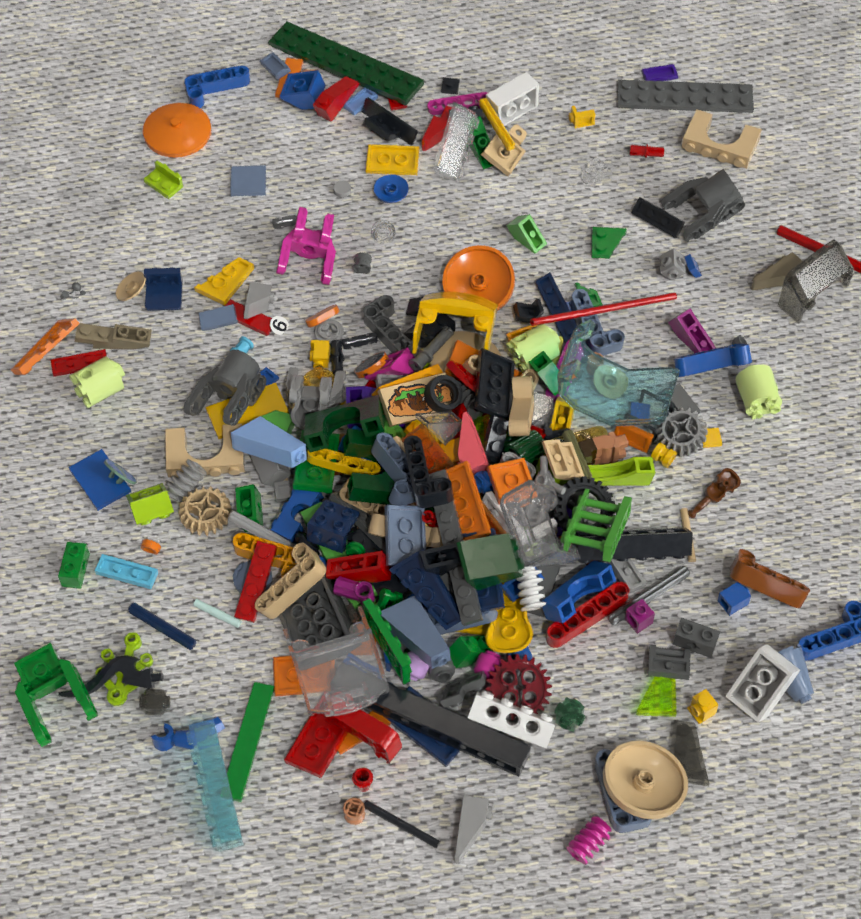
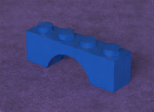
M596 560L592 561L541 602H546V605L542 606L545 618L563 624L576 614L574 603L579 598L589 593L602 592L616 582L611 564Z

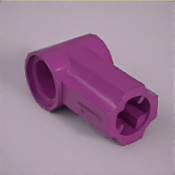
M340 576L336 579L333 590L335 595L358 601L362 606L363 601L369 598L374 602L375 595L373 587L369 582H357ZM365 591L369 592L368 595L361 596V593Z

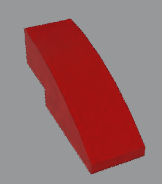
M446 106L441 117L433 116L422 138V151L434 147L452 131L459 119H456V117L450 118L449 110L459 109Z

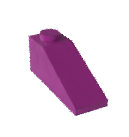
M691 308L668 322L676 336L694 353L716 349Z

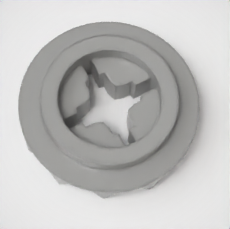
M326 320L315 328V337L318 340H328L329 342L332 340L341 341L342 336H344V328L336 320ZM331 328L332 333L330 336H327V332Z

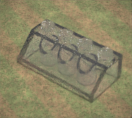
M453 102L433 169L439 178L458 182L459 178H462L464 174V161L467 162L468 148L469 145L473 144L474 129L478 128L479 119L476 112Z

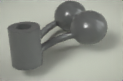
M74 282L72 284L73 291L71 293L63 291L60 298L62 300H66L68 297L73 299L79 298L70 295L74 291L81 290L80 283ZM84 290L80 291V295L86 294Z

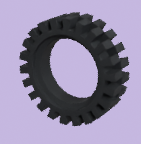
M587 476L577 477L563 485L566 488L563 495L556 492V497L552 502L554 503L552 512L554 511L553 518L558 522L557 527L561 526L562 532L567 531V522L571 519L567 513L566 505L572 493L590 489L589 493L593 494L598 501L615 504V501L611 499L613 497L612 493L607 492L609 488L601 485L603 482L594 481L595 478L592 477L587 479ZM601 509L600 514L613 517L615 512ZM595 522L591 526L607 529L610 524Z

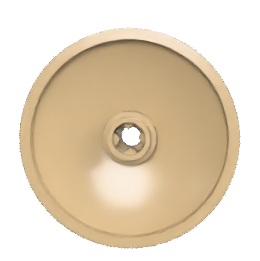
M630 741L619 745L610 753L603 768V782L610 798L621 809L639 818L661 819L670 816L680 808L687 795L688 779L680 761L667 749L651 742Z

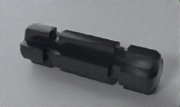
M373 332L368 333L369 335L367 336L363 334L351 337L352 339L344 338L342 339L343 349H350L351 346L368 345L369 342L371 344L377 343V334Z

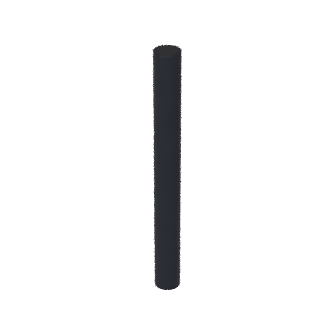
M368 800L365 801L364 807L368 811L436 849L439 846L440 840Z

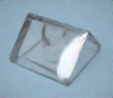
M452 411L415 413V417L445 446L461 430L462 419Z

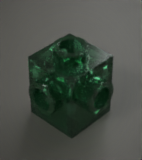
M566 697L563 703H558L554 711L556 723L561 728L574 733L577 726H581L585 720V706L576 699Z

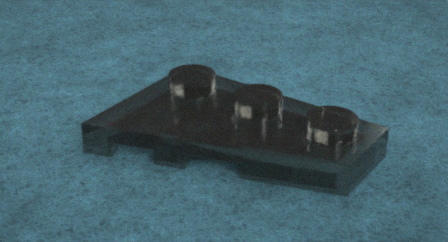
M674 720L670 752L682 764L687 775L688 784L709 787L710 783L695 723Z

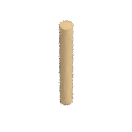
M682 508L680 509L682 526L691 531L688 509ZM693 540L692 556H688V562H696Z

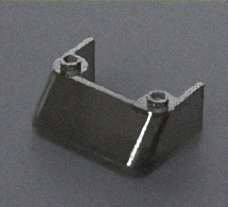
M833 239L794 267L784 279L778 307L798 324L802 321L803 313L815 306V299L818 294L836 281L846 288L850 284V280L854 275V269L838 241Z

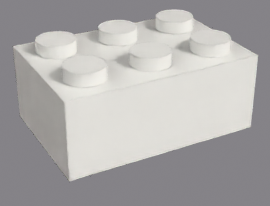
M526 72L486 94V98L503 125L538 107L539 83Z
M768 644L757 650L725 697L755 721L760 722L768 717L798 675L800 669Z

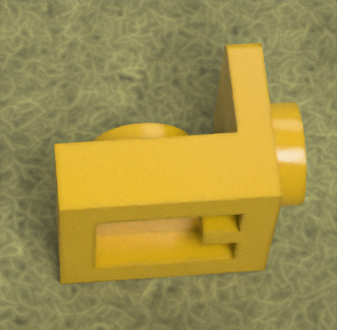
M574 105L571 106L569 121L574 124L575 128L595 125L596 114L594 109L577 112Z

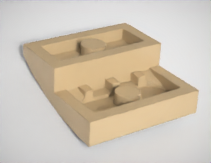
M560 439L542 442L555 478L573 480L574 478L584 476L572 442L561 443Z

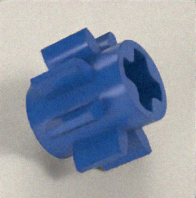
M479 471L474 475L479 493L481 492L485 495L486 492L494 491L486 471Z

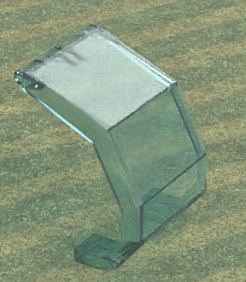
M591 319L577 326L571 335L557 375L559 396L574 410L611 427L660 425L665 422L680 370L677 368L673 369L672 367L627 369L595 354L585 344V340L592 337L596 325Z

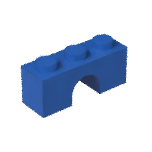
M293 489L289 501L285 502L282 506L281 514L273 521L271 531L296 544L295 534L298 531L304 532L301 523L295 521L296 515L322 502L324 499L322 493Z

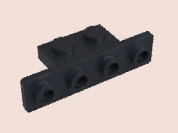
M371 98L365 99L362 113L368 117L365 118L363 124L369 130L376 132L386 141L400 138L410 146L414 144L418 133L415 128Z

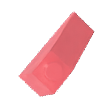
M464 412L458 449L460 462L458 464L468 461L473 475H475L479 471H487L486 468L490 465L473 419L468 412Z

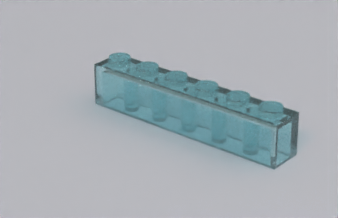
M214 719L188 725L190 732L186 733L189 745L193 744L194 747L191 757L193 764H198L199 772L196 773L198 785H202L204 793H200L203 806L207 805L209 812L205 814L208 827L212 826L214 833L210 835L213 848L217 847L219 852L244 846Z

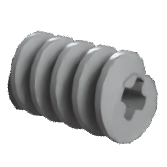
M189 459L186 460V463L189 465L188 467L185 465L181 466L184 472L177 470L178 478L176 476L171 477L174 483L166 482V485L169 487L167 489L169 496L178 502H182L183 496L187 497L188 492H191L194 486H197L199 481L203 480L204 475H207L202 466Z

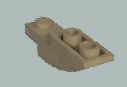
M80 323L76 328L75 342L93 344V349H141L150 346L152 329L115 324L114 328Z

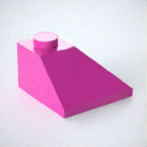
M408 347L387 355L389 360L386 361L385 365L373 374H366L365 379L376 380L377 374L403 376L413 374L415 371L411 369L408 362L415 357Z

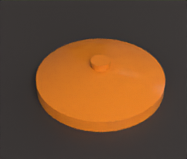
M171 103L159 107L147 117L143 125V136L147 146L155 153L173 158L184 157L199 151L206 145L211 136V122L208 115L195 105Z
M483 245L470 246L457 252L447 263L442 279L444 292H461L483 297L496 303L498 311L506 305L513 294L515 287L514 270L508 258L499 250Z

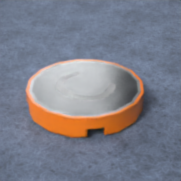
M385 351L376 353L363 361L354 372L358 378H364L363 374L367 373L370 375L382 368L386 361L389 360V357Z

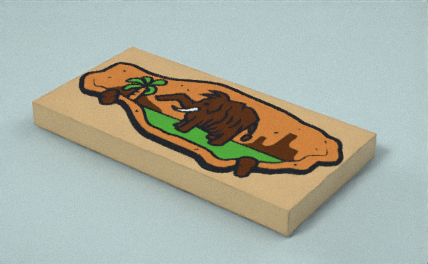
M446 372L379 389L377 392L389 426L392 427L442 414L433 411L427 405L424 391L426 385L432 379L439 375H446ZM437 384L434 389L437 399L446 405L452 402V393L449 388L443 384Z

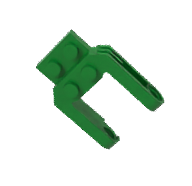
M51 643L14 663L21 678V682L16 687L15 694L41 747L51 743L52 739L35 700L41 699L61 688L67 682L77 702L82 706L87 715L86 719L90 721L98 716V712L77 668L70 661L59 659Z

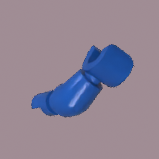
M216 717L204 723L202 728L177 730L174 733L172 726L165 723L164 730L166 736L158 737L153 735L151 738L154 747L159 751L170 750L174 745L191 750L202 746L203 742L208 739V736H214L225 729V726L219 717Z

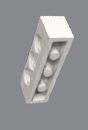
M483 690L481 693L477 691L468 719L547 749L556 721L552 720V716L545 713L538 715L533 713V709L522 705L520 708L513 705L514 702L506 698L499 700L494 698V694ZM489 706H496L499 712L496 715H491L488 713L487 708ZM514 713L518 716V720L510 722L507 719V715ZM535 721L538 724L537 729H528L526 726L527 722Z

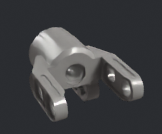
M296 367L289 368L285 385L286 400L292 409L290 415L292 422L297 427L304 430L305 415L336 407L342 403L346 371H336L333 387L332 377H322L320 386L315 387L304 386V376L298 375L299 369Z

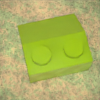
M163 483L126 495L137 525L149 524L152 522V519L158 517L159 519L167 518L170 516V513L174 512L168 491Z

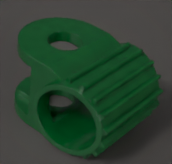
M530 430L529 436H506L503 447L504 453L509 452V448L517 452L519 457L525 458L529 463L546 454L542 445L544 439L536 430Z

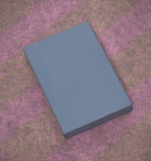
M406 505L385 506L386 566H395L420 549L424 548L426 550L425 522L422 521V514L425 515L423 513L425 508Z

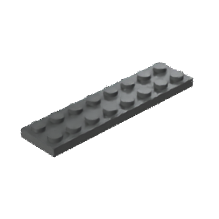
M618 80V108L753 113V84Z

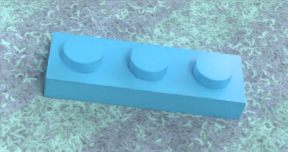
M102 554L95 573L96 575L152 589L158 575V569Z

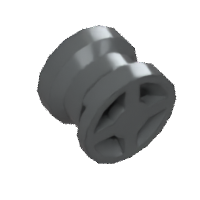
M364 252L357 253L354 256V272L370 273L371 255Z

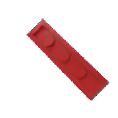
M257 541L234 615L235 618L252 623L255 622L258 614L255 602L265 591L278 548L276 545Z

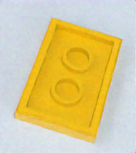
M368 144L366 173L417 175L419 146Z

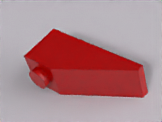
M345 76L324 90L313 104L317 115L332 122L360 83Z
M383 551L332 558L327 560L326 578L338 579L340 576L353 581L371 583L391 580V571L389 569L392 566H386V555Z

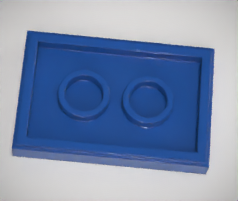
M102 449L69 467L70 472L97 511L131 493V489L125 480L121 484H116V481L120 478L119 476L115 475L114 478L108 477L111 470L104 464V461L110 459Z

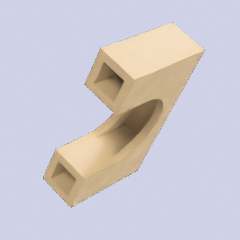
M696 110L683 137L682 149H685L687 152L701 154L703 157L717 159L722 163L733 164L738 168L743 167L747 169L760 140L762 129L745 124L737 141L731 144H719L712 141L707 135L713 114Z
M236 424L235 426L223 425V447L215 457L208 460H198L187 453L185 428L165 429L166 472L168 477L176 476L178 478L176 471L184 472L181 466H189L186 463L187 459L198 463L205 469L207 475L213 477L225 473L239 475L240 472H245L244 452L233 449L231 432L242 427V424Z

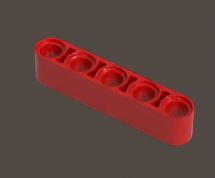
M624 582L614 583L575 609L576 614L563 624L559 622L551 624L547 629V644L552 648L561 647L626 604L629 595L628 585ZM616 593H622L623 596H618ZM605 603L608 606H601L600 604ZM583 614H590V615H592V616H591V617H586V616L583 615ZM574 624L576 627H569L568 625ZM551 635H559L560 637L553 638Z

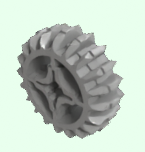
M683 407L680 408V411L673 408V413L667 411L666 417L661 416V422L657 423V441L665 444L667 449H673L678 452L681 458L683 453H687L688 456L691 455V451L697 453L698 448L703 447L702 442L707 440L705 436L708 434L706 422H703L702 416H698L697 411L691 413L690 408L687 411H684ZM691 425H693L697 430V434L695 436L692 434V431H690ZM668 428L673 433L671 439L666 434Z

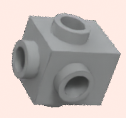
M674 248L660 255V273L670 280H675L686 274L685 256Z

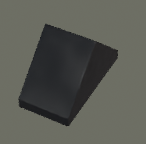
M457 543L419 552L424 570L440 576L462 564Z

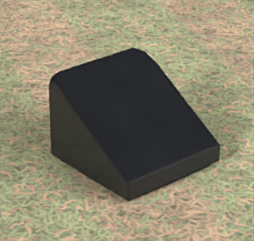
M423 297L409 300L406 315H418L419 304Z

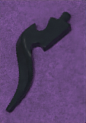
M123 655L109 661L92 680L85 684L88 693L91 694L107 683L116 673L122 672L123 679L121 682L123 684L149 689L155 688L154 682L163 681L164 676L163 673L153 674V668L142 671L137 670L136 662L140 658ZM72 690L59 692V696L75 697Z

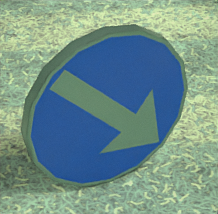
M108 459L104 461V464L111 470L108 477L114 478L115 475L120 477L116 484H121L124 480L133 485L137 483V480L123 467Z

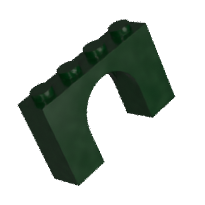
M379 395L305 415L304 439L309 452L328 448L330 435L338 428L348 424L360 423L365 437L384 433L385 412Z
M348 428L343 440L344 456L366 458L380 465L371 452L378 434L365 437L363 430ZM381 465L383 473L379 475L352 472L347 484L348 500L392 505L389 501V496L395 482Z

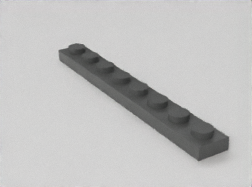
M445 469L429 474L430 480L443 477L449 479ZM454 498L448 504L434 506L443 546L464 541ZM461 564L449 572L463 626L483 621L477 591L466 581Z

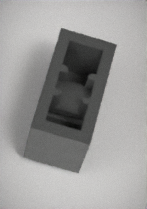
M681 618L673 645L688 648L692 652L712 658L720 631Z

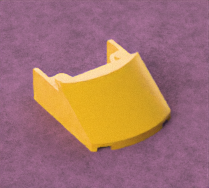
M438 292L425 295L419 304L413 332L412 354L417 353L423 323H433L437 318V313L474 317L473 325L475 329L487 332L484 349L489 351L498 305L483 297L461 292Z

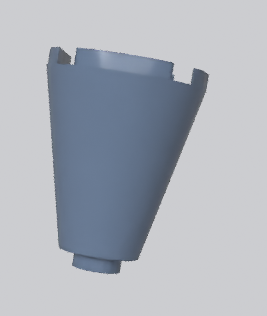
M797 644L796 649L790 646L779 651V654L800 669V672L786 692L795 702L800 701L801 704L810 701L814 691L801 645Z

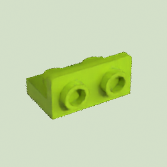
M157 160L154 162L156 169L143 178L144 183L161 195L170 199L183 188L182 177L179 173L169 169L166 164H162Z

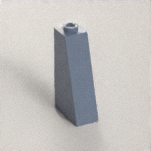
M415 596L381 611L382 619L387 620L391 626V634L394 637L397 636L402 644L416 654L430 668L443 666L451 660L449 647Z

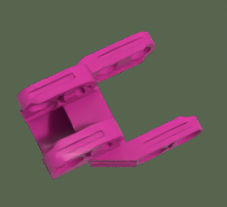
M299 207L295 228L283 239L276 274L283 275L286 272L290 251H293L307 259L323 258L321 282L322 284L330 285L336 254L331 240L334 214L327 213L321 230H311L305 227L307 209Z

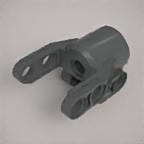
M724 169L709 179L702 177L688 180L661 200L662 206L667 210L678 207L697 194L709 211L686 227L683 232L686 242L698 239L719 223L736 215L745 207L742 195Z
M233 349L219 367L214 368L198 381L185 401L184 412L191 416L199 414L213 392H217L220 399L227 400L231 398L224 409L223 421L227 425L235 426L247 407L253 406L266 387V377L260 374V367L255 359L245 352Z

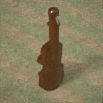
M725 468L716 475L717 481L711 483L705 489V497L694 506L693 510L688 511L690 518H695L696 514L702 511L710 502L718 503L726 496V492L733 493L740 486L741 480L735 471Z

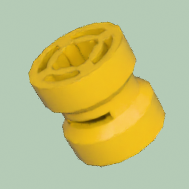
M661 442L657 444L651 454L654 461H660L666 468L672 464L677 456L676 451L667 449L666 445Z

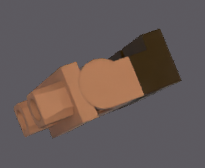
M613 431L609 432L608 435L579 441L578 444L587 465H604L616 463L618 459L625 458V448L628 447L629 442L625 434L615 436Z

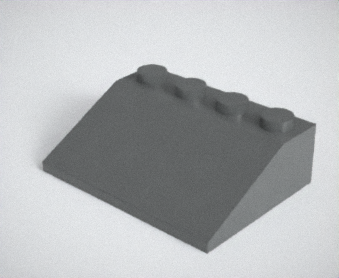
M325 575L279 615L302 671L344 657L362 645L342 597L333 593L335 582L327 579Z

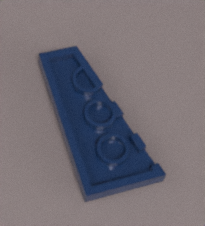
M423 548L389 570L396 574L401 583L413 592L415 598L428 608V612L445 630H448L461 622L458 606L440 575L424 570L419 554L420 551L424 550Z

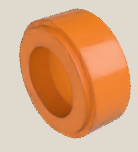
M143 539L140 546L143 551L155 555L159 554L161 545L149 539Z

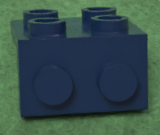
M174 267L144 269V278H146L145 309L147 311L180 310L182 307L183 289L181 269Z
M329 500L323 501L307 523V541L343 554L346 549L347 534L359 518V511Z

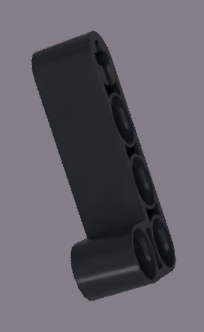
M418 436L407 437L404 440V448L417 506L429 508L450 503L454 498L451 481L445 477L430 480L421 439Z

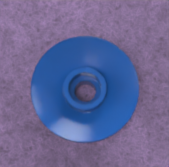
M398 175L382 176L374 184L376 197L387 203L401 201L407 196L409 191L407 181Z

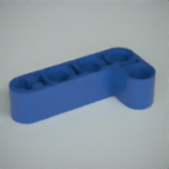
M244 65L194 74L185 78L189 104L199 108L204 106L203 95L241 88L250 84L249 69Z
M744 343L674 358L677 377L752 363L749 344Z
M855 600L847 602L842 613L843 624L800 639L799 644L802 647L805 661L861 643V631L858 629L861 628L860 602Z

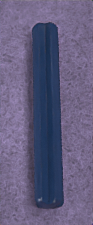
M132 603L129 606L130 614L187 649L192 650L196 646V639L137 603Z

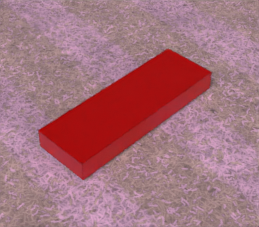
M231 299L225 305L234 304L239 324L265 336H268L272 331L270 327L271 317L260 313L246 319L244 318V305Z
M106 349L50 359L53 377L79 371L107 356Z

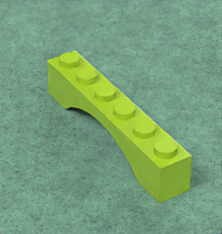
M632 457L616 463L588 465L592 478H595L594 481L603 482L602 486H649L656 474L652 457ZM540 458L536 465V476L540 471ZM548 462V471H550L552 476L554 477L550 464ZM554 477L555 482L561 486L569 481Z

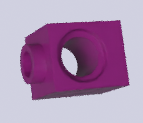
M641 599L626 609L625 620L638 634L653 624L655 613Z

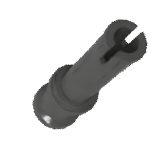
M445 326L425 348H421L418 351V355L408 362L411 369L415 372L423 370V367L433 360V355L454 335L453 330Z

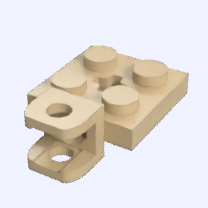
M517 124L508 131L515 143L513 150L508 151L496 133L481 154L506 176L512 173L526 152L520 145L526 138L527 132Z

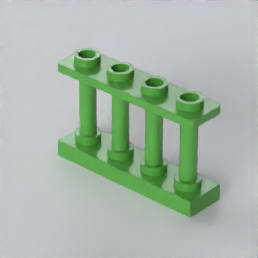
M585 489L583 495H579L577 507H574L572 512V519H569L567 522V531L562 533L561 543H564L563 551L568 552L571 543L596 548L603 552V561L611 562L631 513L632 497L624 496L622 503L616 505L589 499L590 489ZM588 506L616 512V515L611 517L588 512L586 509ZM583 518L610 524L611 528L605 529L580 522ZM576 531L604 536L606 540L597 541L575 536Z

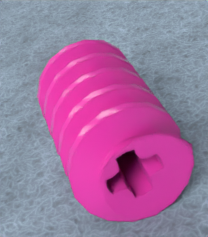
M593 816L591 822L586 823L585 828L580 830V834L575 835L574 840L569 842V847L567 846L566 849L575 860L587 865L588 861L585 857L593 858L591 850L596 853L599 852L597 844L600 846L605 845L602 838L610 840L608 832H611V828L603 819Z

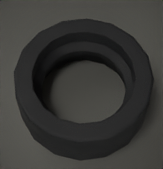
M439 375L426 385L424 397L427 405L433 411L447 413L461 403L463 393L459 382L449 375ZM437 384H443L449 388L452 393V402L446 405L437 399L434 391Z

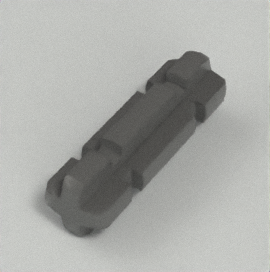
M291 215L282 217V219H272L274 229L281 228V226H295L297 216Z

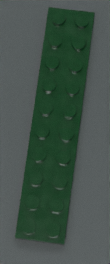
M288 21L268 41L270 46L288 55L301 59L341 78L349 77L360 83L359 86L393 99L405 106L424 85V79Z

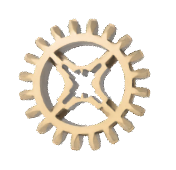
M202 486V490L195 488L194 493L188 492V497L183 496V502L180 503L178 512L180 521L184 524L186 530L190 529L192 534L197 530L199 536L202 532H205V535L208 537L209 531L216 534V528L222 530L223 525L228 524V516L232 508L230 500L226 498L224 492L220 493L218 488L213 491L211 486L208 489ZM211 501L217 503L220 506V508L216 507V505L211 504ZM190 513H193L195 516H198L199 520L193 518L190 515Z

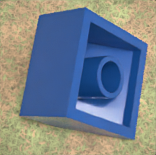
M319 70L288 74L280 98L301 110L315 109L313 104L326 87Z

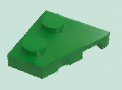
M593 227L592 258L610 259L614 250L620 244L621 239L626 235L627 228Z

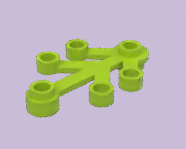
M133 632L126 635L124 639L126 645L124 655L133 656L134 650L141 647L142 640L137 633ZM104 649L101 652V658L104 662L108 663L114 658V653L111 649ZM149 653L142 654L140 661L136 663L137 670L140 671L145 667H150L153 664L152 656ZM106 654H111L108 658H105ZM146 658H150L148 662H143ZM104 667L98 668L95 674L97 675ZM122 672L115 674L117 676L116 685H114L111 679L104 684L108 689L107 700L113 706L124 704L128 694L138 688V686L123 684L121 682L123 679ZM116 693H120L118 697H114Z

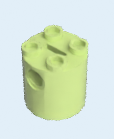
M541 324L507 342L506 348L514 357L512 361L515 362V367H520L523 373L527 369H533L529 361L542 351L551 360L560 355L558 347L560 338L553 329L545 324Z
M105 356L69 375V378L73 385H76L74 391L79 398L83 397L84 405L86 408H90L123 390L122 377L125 376V373L119 363Z
M750 365L738 373L736 384L740 397L744 402L745 412L752 419L762 418L763 414H776L781 411L782 399L778 393L773 371L769 366Z

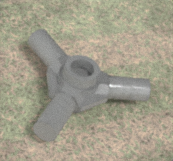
M540 456V471L534 480L536 492L552 489L563 495L566 488L557 484L551 472L548 471L547 456Z

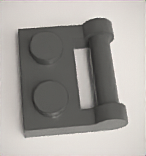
M650 644L648 676L689 680L691 649L660 648Z

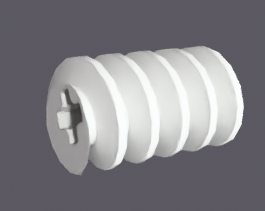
M525 567V569H522L523 577L517 578V581L521 582L518 584V589L522 590L519 592V597L523 598L520 600V605L524 606L521 608V611H533L546 605V602L539 600L545 597V594L538 592L544 589V586L537 584L543 581V578L536 577L542 571L536 570L535 567Z

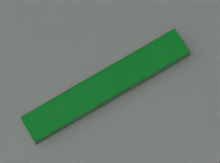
M254 682L220 795L223 799L242 802L275 688L272 685Z

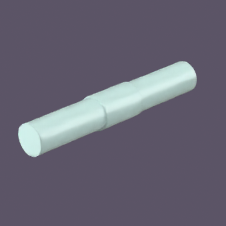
M199 599L194 601L193 606L237 628L242 623L241 620Z

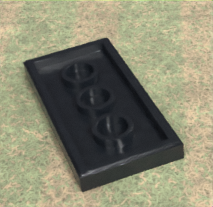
M484 348L480 349L478 353L474 409L509 421L513 396L512 378L514 377V361Z

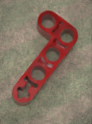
M334 696L322 711L323 716L328 721L373 747L376 756L385 759L387 764H390L402 748L399 734L393 728L339 696Z

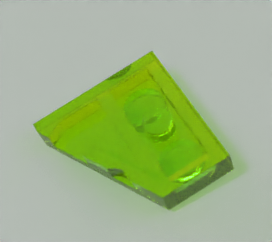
M654 677L636 710V716L676 717V679Z

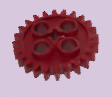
M516 654L514 660H512L511 656L508 655L507 662L500 659L499 663L501 666L494 664L495 672H488L492 679H486V683L490 684V687L485 688V691L494 694V698L499 700L504 698L506 693H510L514 698L513 705L520 708L522 705L533 709V713L538 714L537 709L539 711L545 710L542 704H549L545 697L552 696L551 693L547 692V689L551 688L552 685L546 683L551 677L544 676L547 669L540 670L539 668L542 663L540 662L535 665L534 657L527 661V655L520 659L519 655ZM517 669L519 670V686H523V690L519 692L521 706H518V690L514 689V686L518 684ZM505 672L512 675L511 683L504 682L503 674ZM525 672L532 674L533 680L531 683L524 680L523 675ZM527 692L532 693L534 696V701L531 704L525 701L524 697ZM514 713L508 714L510 715V721H513L517 716Z

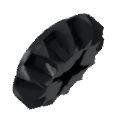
M298 531L295 534V541L297 543H305L318 556L320 555L317 544L307 541L306 533Z

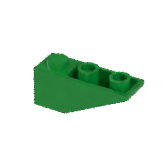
M481 116L465 121L461 126L462 132L483 169L494 166L481 155L490 142Z

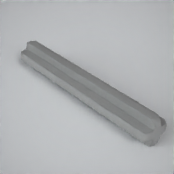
M234 510L228 516V521L259 538L293 548L297 545Z

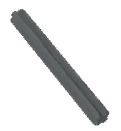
M682 566L609 614L608 621L612 625H616L625 619L627 608L641 599L648 604L689 577V569L686 566Z

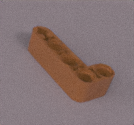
M745 549L738 551L730 567V577L733 580L794 608H801L810 592V589L803 583L756 563L754 554Z

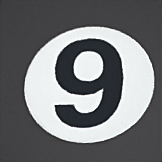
M281 316L273 317L270 322L271 330L277 335H282L289 326L288 321Z

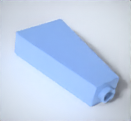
M261 416L231 432L232 448L237 451L290 468L307 460L305 443Z

